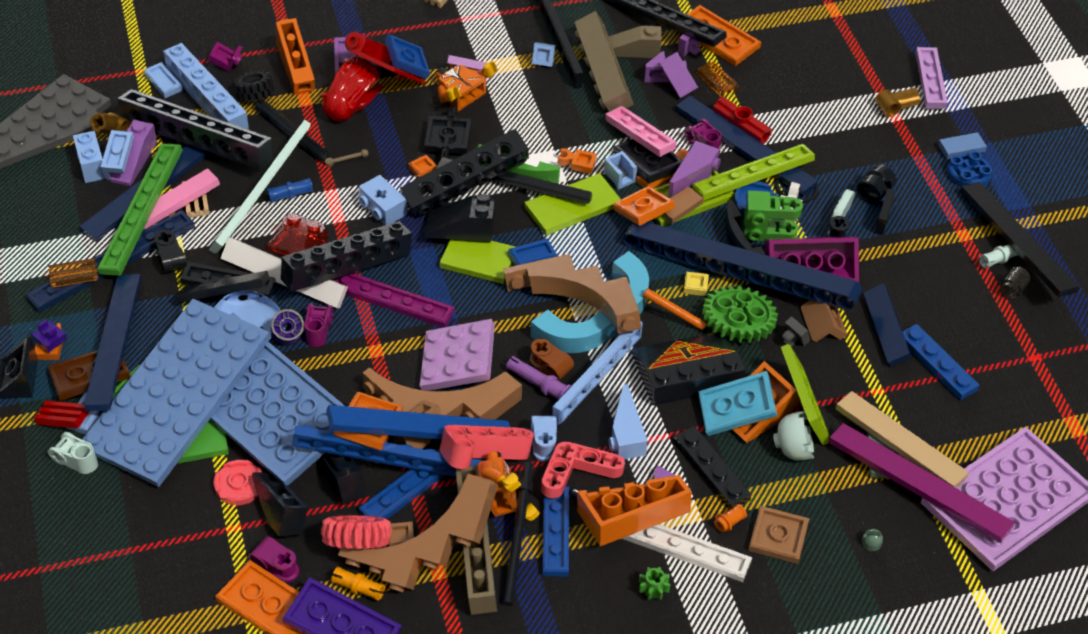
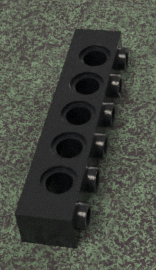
M515 128L400 187L401 195L407 199V206L414 218L419 215H425L438 205H445L450 199L466 194L477 185L485 184L496 175H503L508 169L524 164L529 159L528 147ZM503 153L509 154L508 156H500ZM484 163L490 164L488 166H481ZM464 173H470L469 176H462ZM445 183H451L449 186H443ZM425 193H432L430 196H423Z
M398 221L306 250L294 252L281 257L280 279L293 292L410 255L412 233Z

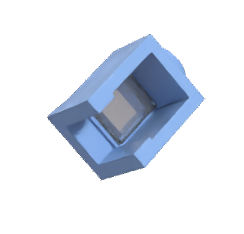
M621 151L605 158L604 173L619 190L636 182L637 166Z

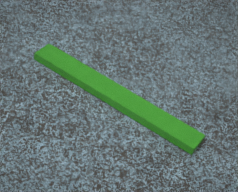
M160 144L97 268L99 274L121 276L183 151L181 145Z

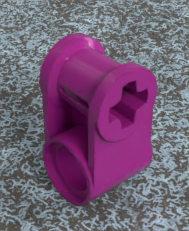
M701 119L694 126L685 127L684 134L689 143L701 142L719 149L720 154L722 134L706 119Z
M312 303L308 304L304 328L306 343L309 346L320 347L326 343L333 320L332 305L319 307L314 306Z
M266 536L249 555V559L285 583L294 581L299 575L295 553L271 537Z

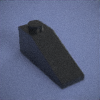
M253 472L252 479L269 526L281 537L301 535L308 507L288 485H284L270 472Z

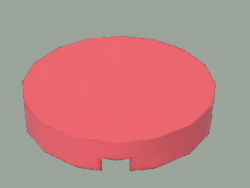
M248 460L230 461L223 465L224 468L216 472L213 481L216 495L223 502L230 505H244L258 498L252 473L262 472V470L253 465V462Z

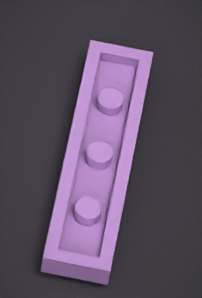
M917 47L915 54L925 107L927 109H946L948 101L937 48Z

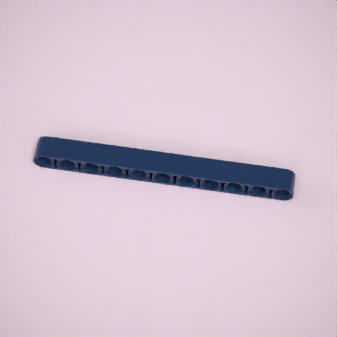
M631 222L622 238L623 243L631 249L819 303H826L827 305L844 310H852L855 307L863 290L860 283L849 278L649 222L640 226Z

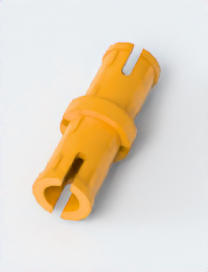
M337 567L333 573L339 576H332V583L351 589L352 593H362L377 601L382 598L383 594L376 591L384 592L385 585L366 579L365 575L361 573L356 575L341 567Z

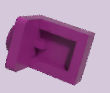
M217 42L207 60L229 72L233 65L237 67L242 58V55L239 53L243 47L238 46L235 52Z

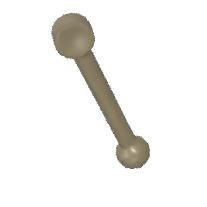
M363 149L359 153L335 159L326 158L325 165L331 167L337 162L360 156L367 157L369 152Z

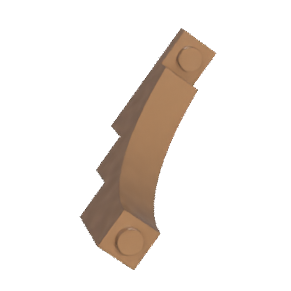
M570 254L503 268L508 291L530 287L532 294H553L571 297L586 302L604 313L611 320L618 334L641 329L639 309L627 277L603 281L598 265L575 270Z

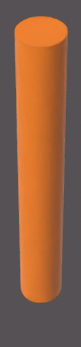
M647 288L643 293L645 298L701 331L705 328L706 322Z

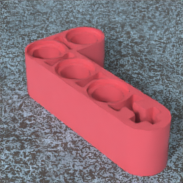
M447 425L444 428L439 451L450 466L458 469H468L472 458L487 459V454L493 451L500 452L503 459L525 460L529 457L534 433L528 429L515 427Z

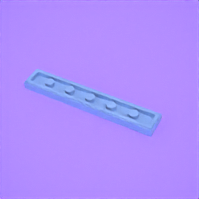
M642 321L641 329L621 333L553 406L552 416H556L558 425L571 414L641 338Z

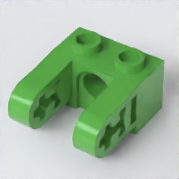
M748 190L743 218V234L750 241L797 238L798 225L790 220L778 219H798L802 213V201L794 197L770 196V192Z

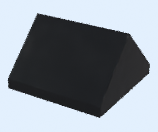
M29 337L25 338L0 359V399L33 398L38 359L32 339Z

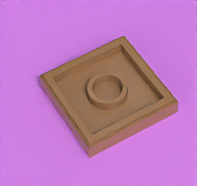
M760 506L748 551L798 564L809 518Z

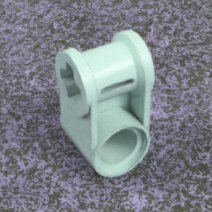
M64 432L58 444L48 450L49 456L55 462L72 468L79 473L89 474L98 467V460L92 444L75 437L71 433Z

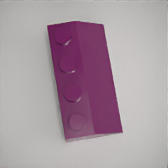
M859 237L764 239V253L767 256L859 282Z

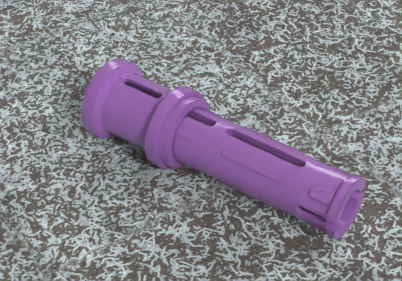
M512 356L507 362V370L538 386L546 396L551 395L559 400L571 388V385L566 386L558 381L556 376H547L515 356Z

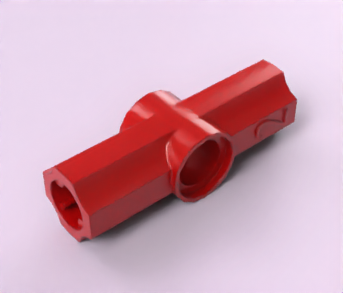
M723 96L713 106L714 112L762 144L766 143L772 135L773 129L753 117V111L748 107H738Z

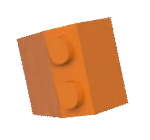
M765 361L751 375L764 371L768 372L778 416L732 429L746 443L778 424L781 419L791 414L801 404L797 390Z

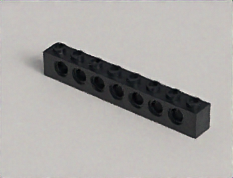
M130 89L118 98L119 115L129 120L131 123L133 120L154 124L155 133L211 152L217 156L225 157L234 162L250 166L253 169L260 170L272 161L270 137Z

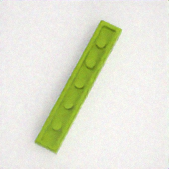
M804 144L695 182L692 184V190L704 198L703 201L812 162L815 160V154Z

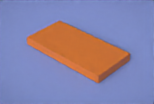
M701 5L687 14L727 32V38L715 47L703 42L700 45L734 66L761 47V41Z
M251 560L215 596L217 602L265 634H303L282 623L284 615L299 594V591Z

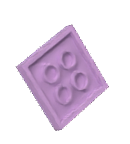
M487 319L426 331L420 378L421 389L423 391H430L490 380L495 329L493 320Z

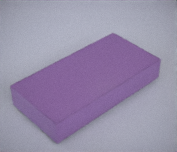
M677 52L659 62L679 99L698 88Z

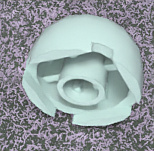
M805 411L785 416L778 424V433L773 434L776 448L781 447L783 454L787 458L796 461L814 459L810 426L804 424V420L807 419Z

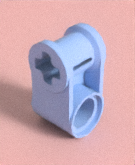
M531 416V431L534 433L533 455L541 462H548L555 450L557 439L556 416Z

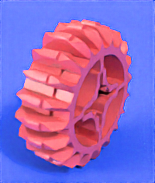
M366 515L328 517L323 520V527H321L322 542L324 544L347 549L381 548L390 543L392 532L390 521L386 518Z

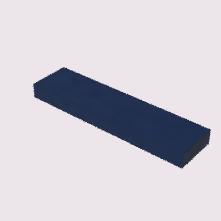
M883 283L863 292L890 367L912 358L886 285Z

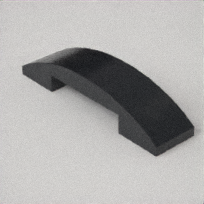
M733 200L729 201L725 220V231L729 244L766 255L761 246L751 247L740 229L742 215Z

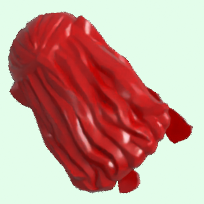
M360 57L344 60L343 65L336 72L329 90L322 93V108L329 119L335 122L349 120L354 113L368 106L379 91L383 90V85L380 83L375 84L369 90L373 83L379 80V72L376 66Z

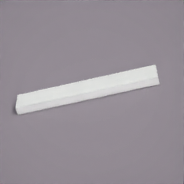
M228 237L221 259L254 273L267 270L269 277L276 278L277 283L286 286L280 279L281 258ZM328 280L296 291L333 307L340 308L348 287L333 280Z
M660 524L621 538L741 582L744 581L752 560L750 556Z

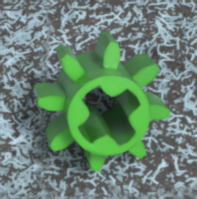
M647 567L646 575H639V592H644L649 600L651 598H659L661 600L663 591H670L671 584L668 583L670 575L664 574L661 567Z

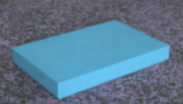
M767 371L698 391L705 431L708 436L778 416Z

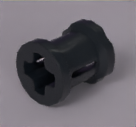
M843 216L831 218V229L828 231L827 237H833V235L835 237H846V231L850 226L849 220Z

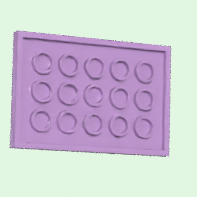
M1025 426L964 468L969 472L968 478L957 487L960 491L1015 522L1014 527L1001 543L926 499L922 498L921 504L984 564L992 571H995L1088 503V481Z

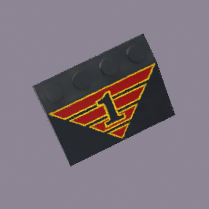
M720 331L631 349L652 406L698 397V391L744 378L746 369L738 351L725 337H720Z

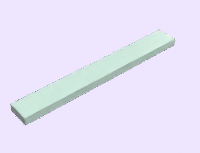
M304 120L209 248L212 253L217 254L228 237L231 236L311 126L308 121Z

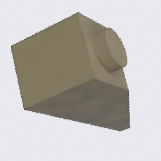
M639 26L609 36L616 57L654 58L657 56L661 49V26Z

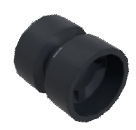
M878 164L857 184L856 190L862 200L869 204H877L886 195L887 189L894 187L897 179L889 167Z

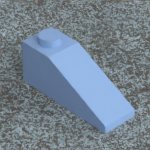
M628 384L623 385L613 424L612 437H609L611 452L620 455L624 460L646 456L648 443Z

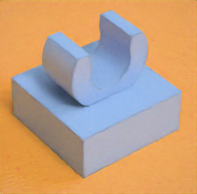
M535 42L532 64L552 67L556 45Z

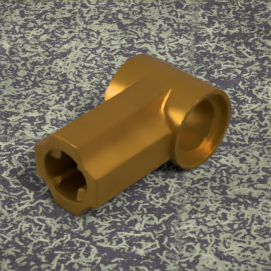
M916 88L892 93L890 90H883L878 93L875 102L886 117H892L898 114L901 109L919 105L920 98Z
M98 112L90 120L93 131L110 134L111 130L127 131L131 125L129 120L112 112L107 114Z

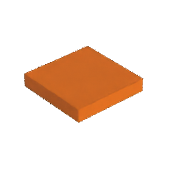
M649 186L613 204L616 212L639 226L675 208L673 200Z

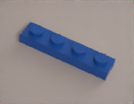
M918 324L903 331L910 352L960 401L978 391L979 384Z

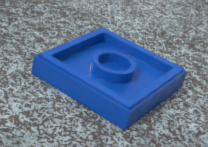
M388 34L385 42L393 66L427 79L430 76V71L422 47Z

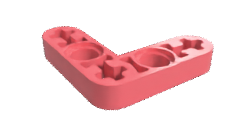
M561 442L555 447L544 473L541 492L548 498L560 497L564 492L573 468L610 478H618L624 472L625 460L620 455L571 442ZM567 453L566 459L562 458V455ZM584 458H593L596 461L587 462L584 460ZM561 467L564 468L565 471L557 472L554 470V468ZM553 480H554V481H557L556 484L554 485V487L551 486L552 483H553Z

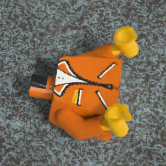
M492 61L485 64L483 69L480 70L468 69L462 65H457L449 71L444 67L438 69L436 77L438 78L437 92L440 102L443 104L449 103L459 112L486 94V78H491L493 73L498 72L495 62Z
M497 451L490 452L486 456L487 460L478 464L479 477L492 480L498 484L491 511L495 517L516 512L518 504L516 489L522 484L518 481L517 475L511 472L507 463L501 457V453ZM529 503L526 519L533 521L540 513Z

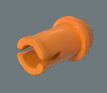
M737 504L726 513L718 514L714 520L716 528L722 533L731 531L732 526L747 517L746 510L743 506Z

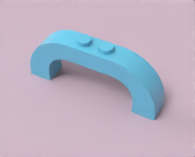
M628 251L613 262L612 278L627 277L639 313L641 314L647 303V298L643 296V293L647 288L649 289V275L644 264ZM546 310L531 321V337L534 340L546 339L565 353H581L592 350L618 334L611 320L601 311L589 320L580 323L563 321L549 310Z

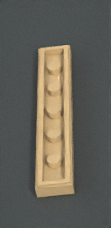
M853 391L837 403V411L908 461L957 488L968 478L969 472Z

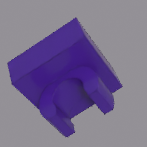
M47 320L38 324V330L31 334L33 341L48 353L67 340L66 333L51 321L47 322Z

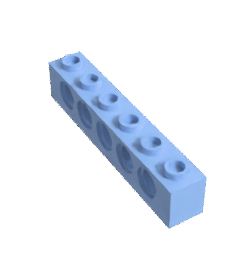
M182 43L163 51L166 68L210 117L249 130L247 112Z

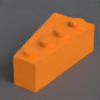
M680 475L647 480L646 484L640 485L634 484V482L625 483L622 488L610 489L609 486L601 487L599 491L587 493V490L577 491V512L599 546H603L689 513L691 510L692 492Z

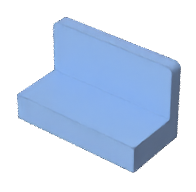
M111 130L101 164V169L107 180H110L112 173L124 174L134 140L132 132Z

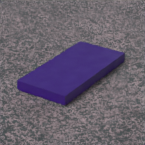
M309 577L282 619V623L303 634H399L402 627L397 622Z

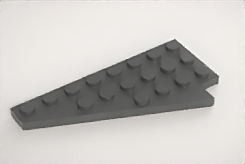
M63 74L0 123V169L74 140L73 135L93 131L90 124L91 117L98 112L102 113L110 107V99Z

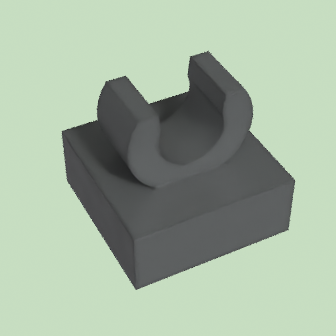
M791 316L785 322L787 331L782 335L785 339L783 342L793 347L798 341L805 346L810 341L808 330Z

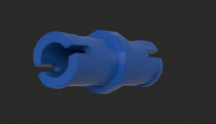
M310 178L293 183L288 181L285 182V185L267 188V194L270 202L284 198L293 199L297 195L313 192V186Z

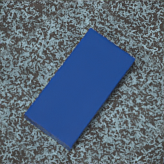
M548 238L510 248L507 252L514 266L558 256Z

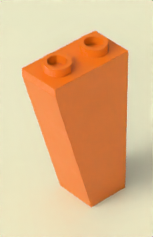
M296 18L283 19L276 22V45L294 95L315 91V79Z

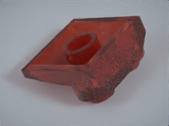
M291 213L282 219V227L267 244V249L289 255L325 244L328 241V232L319 221Z

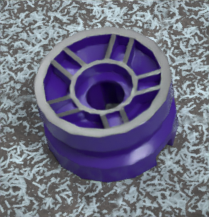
M284 309L277 312L271 321L270 333L272 338L281 345H292L300 340L304 330L302 316L292 309ZM287 323L291 330H284V324Z

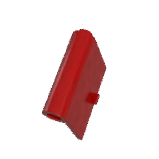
M351 32L347 35L345 47L349 52L397 73L398 76L395 78L401 81L403 76L425 84V80L392 66L387 45L366 38L359 32Z

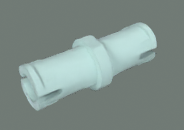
M1010 245L998 246L993 251L980 255L981 260L979 261L983 268H989L997 263L1003 264L1009 258L1018 256V254Z

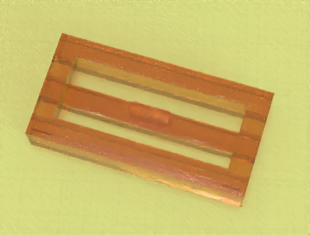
M714 61L697 68V75L720 97L725 96V93L730 94L731 90H738V84Z
M95 258L48 265L52 288L98 280Z

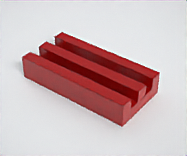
M45 401L43 404L45 408L41 407L39 409L40 414H36L34 419L37 425L79 429L90 411L85 410L84 404Z

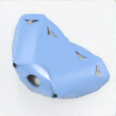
M250 290L228 294L214 307L227 314L234 313L241 320L257 327L262 326L269 332L274 315L281 311L274 301L263 294ZM240 295H247L248 299L242 301L238 297ZM287 323L284 324V330L287 328Z

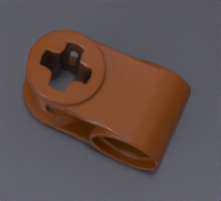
M540 338L532 342L530 364L547 376L554 375L560 381L574 368L573 359L548 340Z

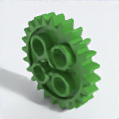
M729 285L728 290L720 287V291L714 289L713 294L709 293L707 299L704 300L702 310L703 320L708 321L707 327H714V333L720 331V337L728 335L730 341L735 337L740 343L742 339H746L748 343H751L752 338L756 341H760V337L766 339L767 335L772 334L773 329H775L778 313L775 312L776 307L771 306L772 301H765L766 295L758 296L759 291L752 293L749 287L746 290H742L741 286L734 289L731 285Z

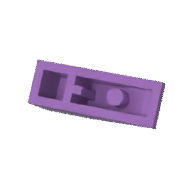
M133 120L126 131L133 133L134 140L124 174L112 173L110 182L131 186L157 144L154 124Z
M695 141L670 180L668 197H673L686 187L692 188L693 183L709 178L713 171H717L721 159L718 158L719 149Z

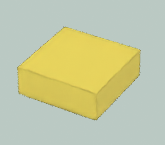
M686 271L684 294L706 296L709 274Z

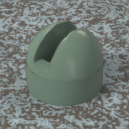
M874 528L868 529L862 537L863 547L869 551H877L881 548L883 542L882 533Z

